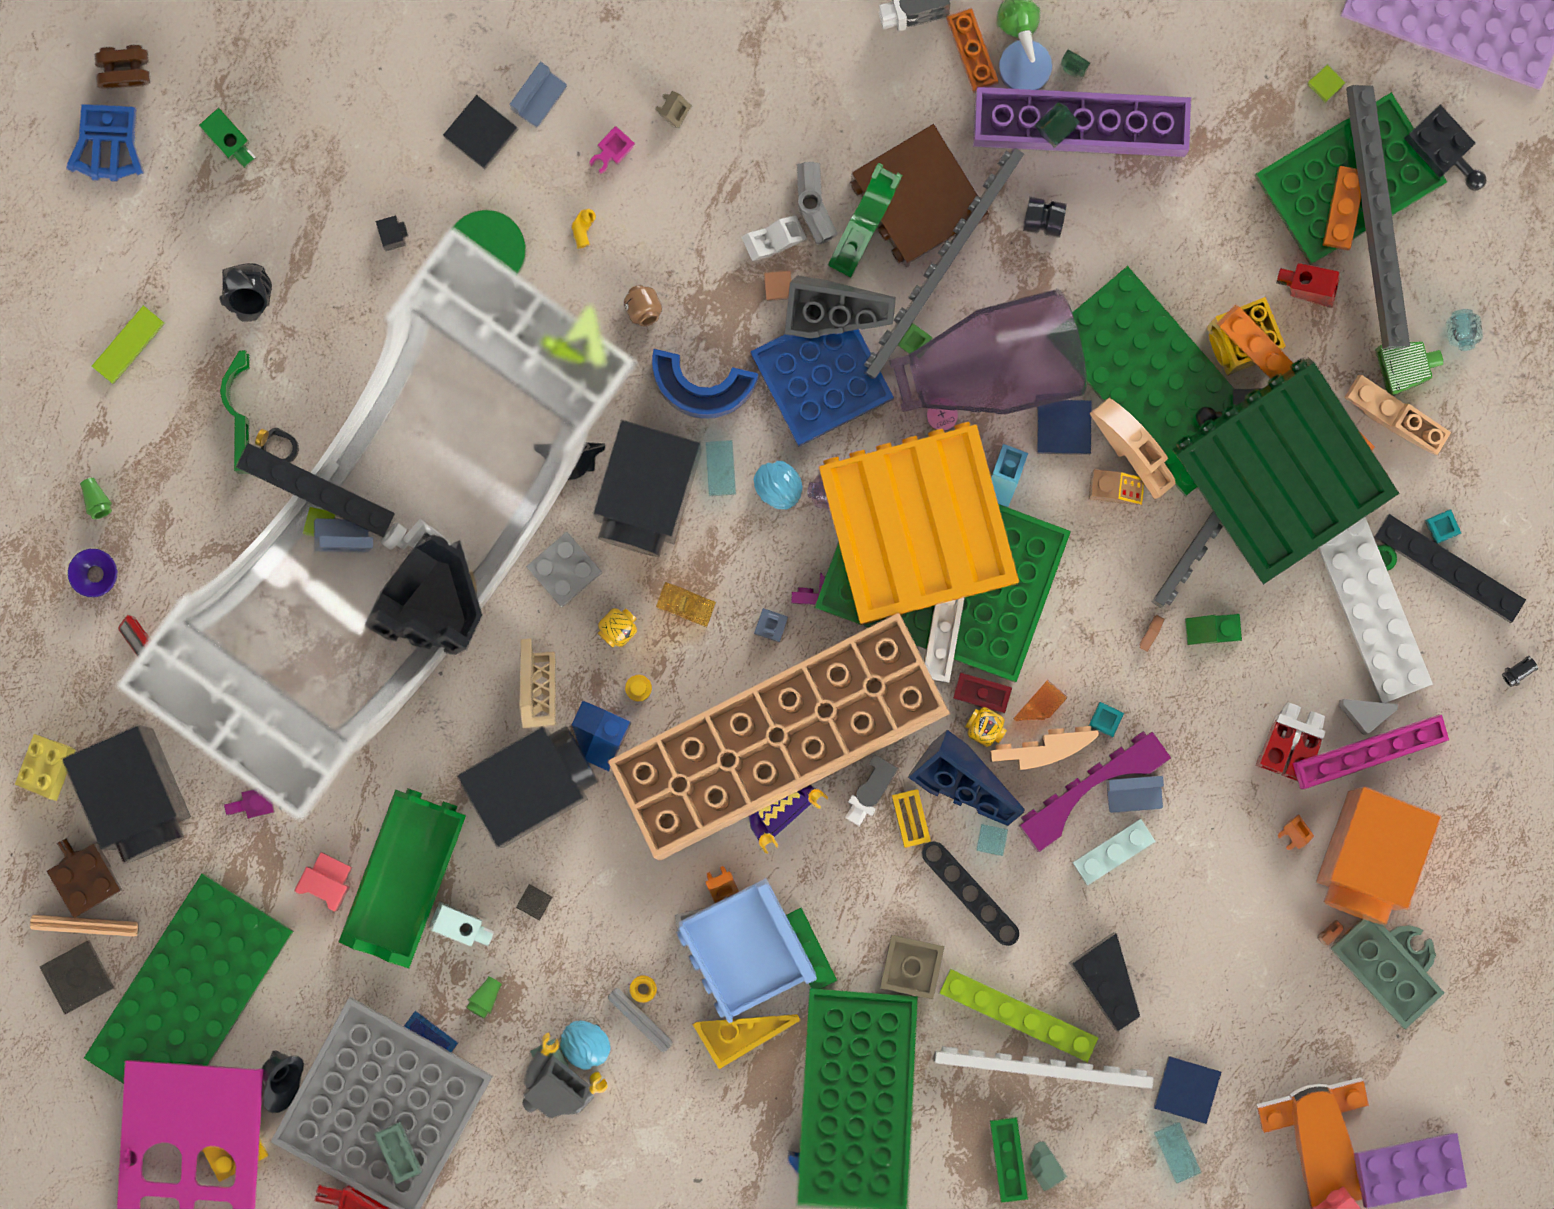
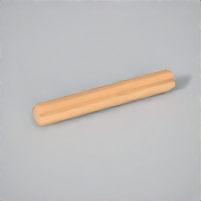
M32 915L30 919V928L32 930L134 937L137 936L139 928L137 922L44 915Z

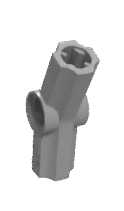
M803 162L797 164L799 212L803 215L816 244H823L838 236V233L822 202L820 163ZM813 198L817 201L818 205L814 209H807L803 205L804 200Z

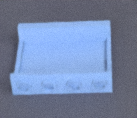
M767 878L679 922L680 931L677 932V936L683 947L688 945L692 952L689 958L696 971L699 969L702 971L705 977L702 979V983L708 994L713 992L717 1000L714 1003L715 1008L721 1018L726 1017L728 1023L733 1022L732 1017L803 981L808 984L817 979L816 972Z

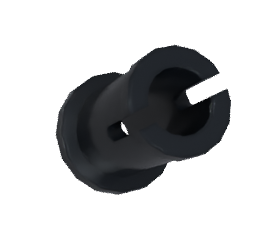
M1528 655L1513 667H1506L1502 677L1508 686H1519L1521 680L1538 670V666L1534 659Z

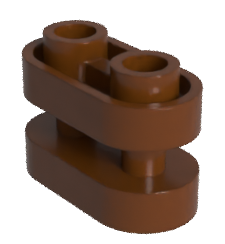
M128 45L126 49L116 50L114 47H103L99 49L100 52L94 54L95 66L104 68V72L96 74L98 88L115 89L150 84V72L141 69V65L149 62L148 51L142 49L141 45ZM130 66V70L114 71V68Z

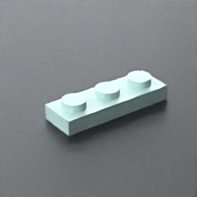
M1139 819L1072 863L1086 885H1089L1156 841L1142 819Z

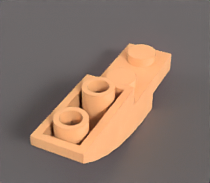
M1363 375L1357 376L1344 397L1362 409V413L1434 455L1439 454L1451 434L1450 431L1410 404H1404Z
M1108 398L1090 412V415L1119 457L1126 456L1154 499L1161 497L1176 484L1174 476L1164 463L1169 459L1148 431L1122 406Z
M1091 726L1075 727L1074 733H1064V728L1049 729L1048 735L1042 736L1043 746H1039L1038 741L1022 743V748L1012 749L1011 744L995 745L996 750L989 751L990 762L1017 760L1018 770L1045 766L1062 760L1090 744L1099 736L1098 730L1091 731Z

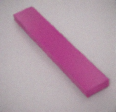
M1438 714L1293 763L1300 789L1305 790L1449 741L1443 716Z

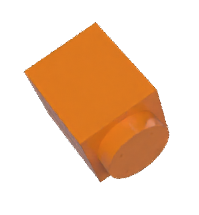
M1366 787L1348 791L1316 880L1317 883L1329 887L1324 903L1347 914L1381 925H1387L1391 911L1409 909L1441 816Z

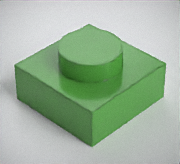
M912 323L897 346L918 359L933 337Z

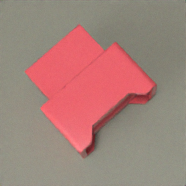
M320 852L313 868H305L294 891L298 894L309 892L325 900L329 909L338 911L350 888L344 883L353 867Z

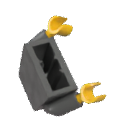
M546 1033L542 1037L543 1048L541 1052H536L526 1070L523 1107L531 1113L538 1109L548 1118L578 1114L594 1098L593 1094L595 1092L602 1093L607 1089V1081L603 1079L600 1083H597L601 1079V1074L594 1072L589 1077L590 1086L552 1055L548 1058L549 1053L558 1050L559 1041L556 1038L552 1045H546L550 1039V1033Z

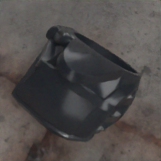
M247 263L223 269L222 295L219 297L221 305L225 306L231 313H236L240 321L250 322L257 320L265 308L270 305L272 282L265 272V268L255 263Z

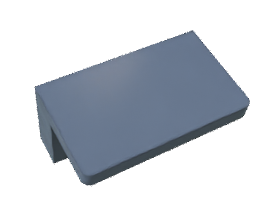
M540 61L509 104L510 108L533 126L539 127L567 88V84L553 75L549 67Z
M316 519L314 521V551L368 553L373 548V537H368V530L345 519Z
M1163 776L1106 781L1110 813L1163 808L1161 788L1164 787Z

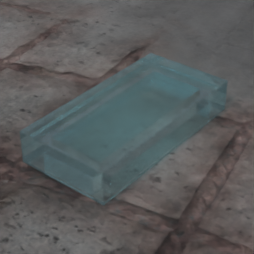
M732 440L706 442L709 496L735 495Z
M1180 1122L1154 1132L1176 1184L1202 1173Z

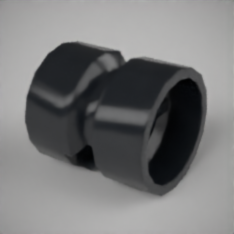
M1029 197L1023 231L1038 233L1040 230H1043L1047 236L1060 238L1067 204L1055 201L1046 204L1044 199Z

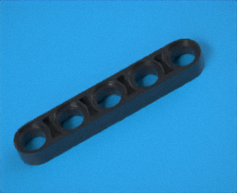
M933 841L925 844L921 852L924 862L997 942L1005 946L1015 944L1020 935L1016 924L941 843ZM933 845L939 847L942 853L941 858L934 862L930 861L926 856L928 847ZM953 865L959 869L960 876L956 881L951 882L945 878L944 872L948 866ZM971 885L978 890V897L976 900L969 902L964 899L963 890ZM985 906L995 908L996 917L994 920L988 922L981 917V911ZM1011 926L1014 929L1015 935L1011 941L1006 942L1000 938L999 932L1002 927Z

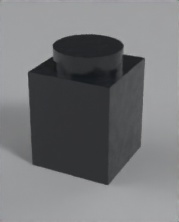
M621 420L593 512L597 522L602 523L598 539L630 551L660 557L664 542L675 544L702 453L700 443Z
M137 725L62 758L101 850H118L123 864H127L163 850L185 838L179 822L190 818L191 815L153 728Z
M542 726L457 775L497 848H504L585 802L588 798L584 790L598 783L596 775L567 726L552 734L547 728Z

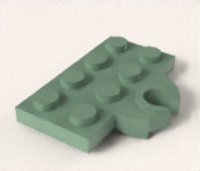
M1361 919L1330 949L1395 1021L1406 1030L1445 994L1427 974L1434 964L1436 957L1434 943L1431 938H1428L1424 941V945L1419 951H1414L1410 946V940L1412 937L1423 933L1424 930L1421 928L1404 925L1397 926L1388 931L1381 924Z

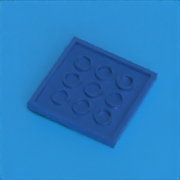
M859 329L839 334L821 335L815 338L784 334L750 351L798 447L894 400V396L881 371L875 379L864 374L867 369L864 363L871 352Z

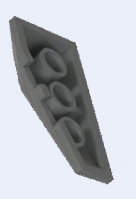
M797 275L790 282L785 334L815 338L821 335L839 334L845 331L892 325L896 297L824 279Z

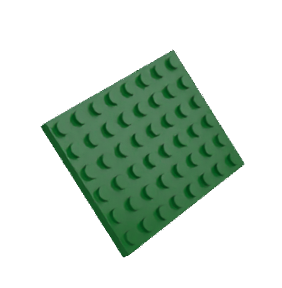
M998 504L1019 582L1018 584L964 598L953 660L1016 683L1071 531ZM838 541L814 608L861 625ZM934 606L900 615L915 645L926 650ZM885 619L863 624L861 626L870 628Z

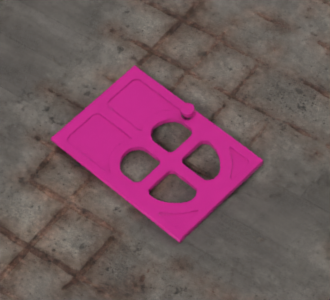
M126 1060L117 1209H141V1199L145 1196L175 1198L179 1202V1209H194L197 1200L228 1202L232 1205L233 1209H255L263 1069ZM158 1143H170L179 1149L182 1155L181 1180L179 1183L147 1181L142 1173L143 1157L151 1146ZM208 1146H217L227 1151L233 1157L236 1164L235 1182L231 1187L200 1185L196 1181L197 1157L202 1149Z

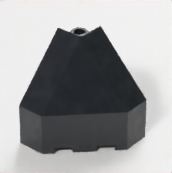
M425 532L380 591L364 626L391 641H397L398 637L410 640V645L431 649L432 645L443 647L445 653L452 655L466 650L481 620L482 612L460 540L449 545L448 541L443 537L435 536L434 534L429 535Z

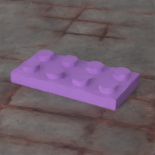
M1450 1133L1354 1153L1364 1208H1372L1467 1188L1458 1133Z

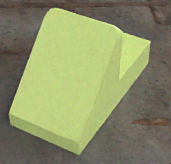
M592 305L586 307L565 341L573 343L588 339L589 343L584 344L587 360H592L595 366L607 364L596 311Z

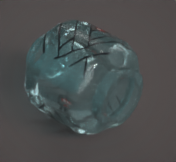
M1470 309L1457 310L1446 321L1449 343L1452 346L1459 347L1461 351L1474 349L1475 345L1483 339L1481 318Z

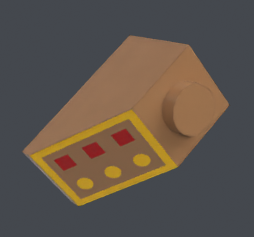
M1094 469L1091 473L1088 499L1142 505L1144 483L1140 477L1130 474Z

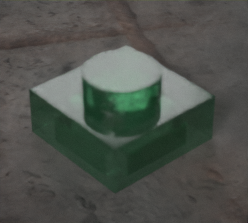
M1068 49L1060 65L1064 66L1063 70L1074 77L1079 75L1083 78L1091 62Z

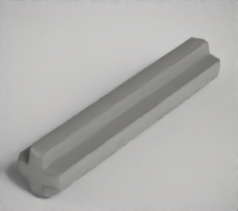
M616 988L608 995V1000L657 1048L665 1052L673 1044L672 1040L620 989Z

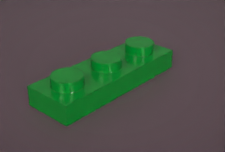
M802 907L786 914L816 972L817 979L809 983L811 989H821L837 981Z
M1017 1117L990 1120L1000 1202L1028 1200Z

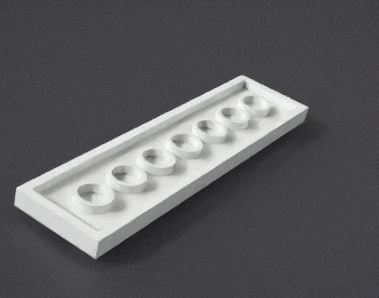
M1364 517L1318 549L1381 703H1386L1433 685L1366 517Z

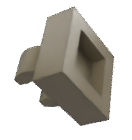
M671 91L670 95L663 94L662 97L666 101L662 108L656 106L655 109L670 125L679 128L692 105L679 93Z

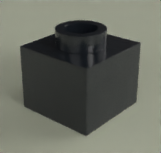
M396 215L375 221L385 251L406 246L404 238L409 237L404 221L399 222Z

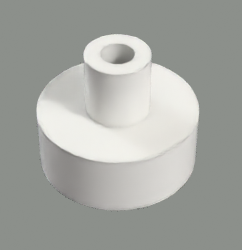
M396 522L385 533L381 544L389 550H392L396 545L404 550L408 546L403 540L407 529Z

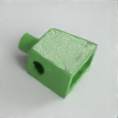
M1410 342V346L1404 349H1382V345L1375 349L1386 392L1392 396L1429 381L1432 378L1431 368L1442 366L1444 363L1441 351L1436 350L1426 353L1423 342Z

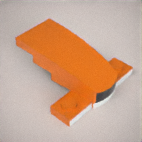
M1361 1077L1329 1086L1327 1084L1307 1085L1297 1089L1290 1096L1256 1104L1261 1128L1264 1133L1294 1125L1296 1147L1300 1155L1303 1179L1306 1183L1311 1208L1320 1205L1331 1192L1339 1190L1341 1187H1344L1355 1201L1362 1200L1354 1150L1341 1114L1369 1106L1365 1084Z

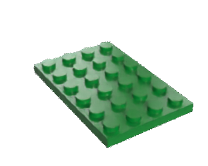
M1391 92L1377 100L1376 107L1391 213L1393 216L1442 187L1448 181L1444 175L1439 178L1404 139L1414 127ZM1350 117L1254 175L1310 265L1338 249L1324 246L1323 241L1339 166L1357 169ZM1362 199L1360 200L1353 239L1366 232Z

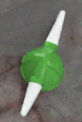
M1005 0L1000 5L997 13V27H1000L1008 35L1019 37L1030 62H1035L1031 35L1038 28L1040 8L1032 0Z

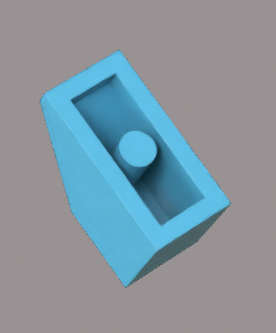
M1003 444L991 474V480L998 504L1009 507L1028 453Z

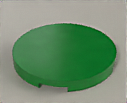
M478 210L465 215L452 227L514 274L518 275L526 258V244L520 228L511 218L493 210Z

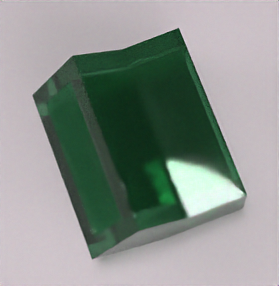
M1058 102L1034 126L1055 149L1079 125L1080 121L1070 112L1067 106Z

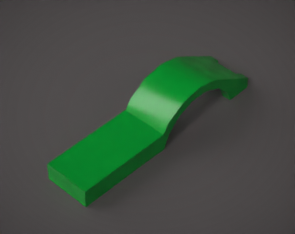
M877 164L868 188L828 263L829 267L850 278L853 276L903 175L899 173L895 175L884 169L883 164Z
M246 350L238 351L222 378L220 388L223 405L235 417L234 471L238 474H248L236 468V465L246 444L249 443L250 420L233 408L230 400V388L234 379L241 372L250 369V354H247Z

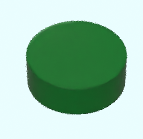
M1388 545L1377 546L1387 571L1391 570L1397 562L1395 550Z

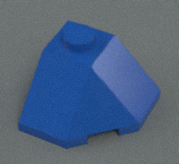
M582 701L571 724L577 742L589 763L609 772L611 767L608 760L617 756L631 726V722L593 704Z

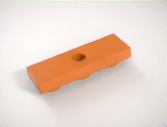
M972 8L947 16L946 19L972 91L976 92L977 87H990L998 84L999 81ZM974 46L977 48V51L972 53L968 48Z

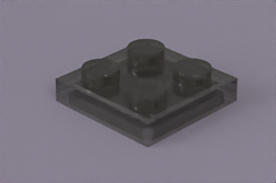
M90 940L40 966L64 1015L114 989Z

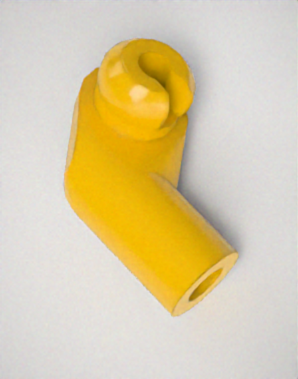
M592 209L581 210L572 222L571 228L578 249L590 245L587 231L596 219V214Z

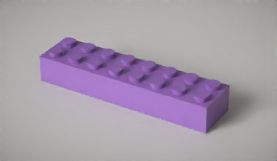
M977 87L975 94L973 147L1185 157L1189 151L1191 97Z

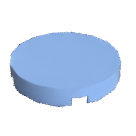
M1020 40L1010 44L1002 53L999 62L1000 75L1004 84L1010 89L1039 90L1048 82L1052 71V59L1047 49L1040 43L1032 41L1035 62L1033 63L1027 57Z

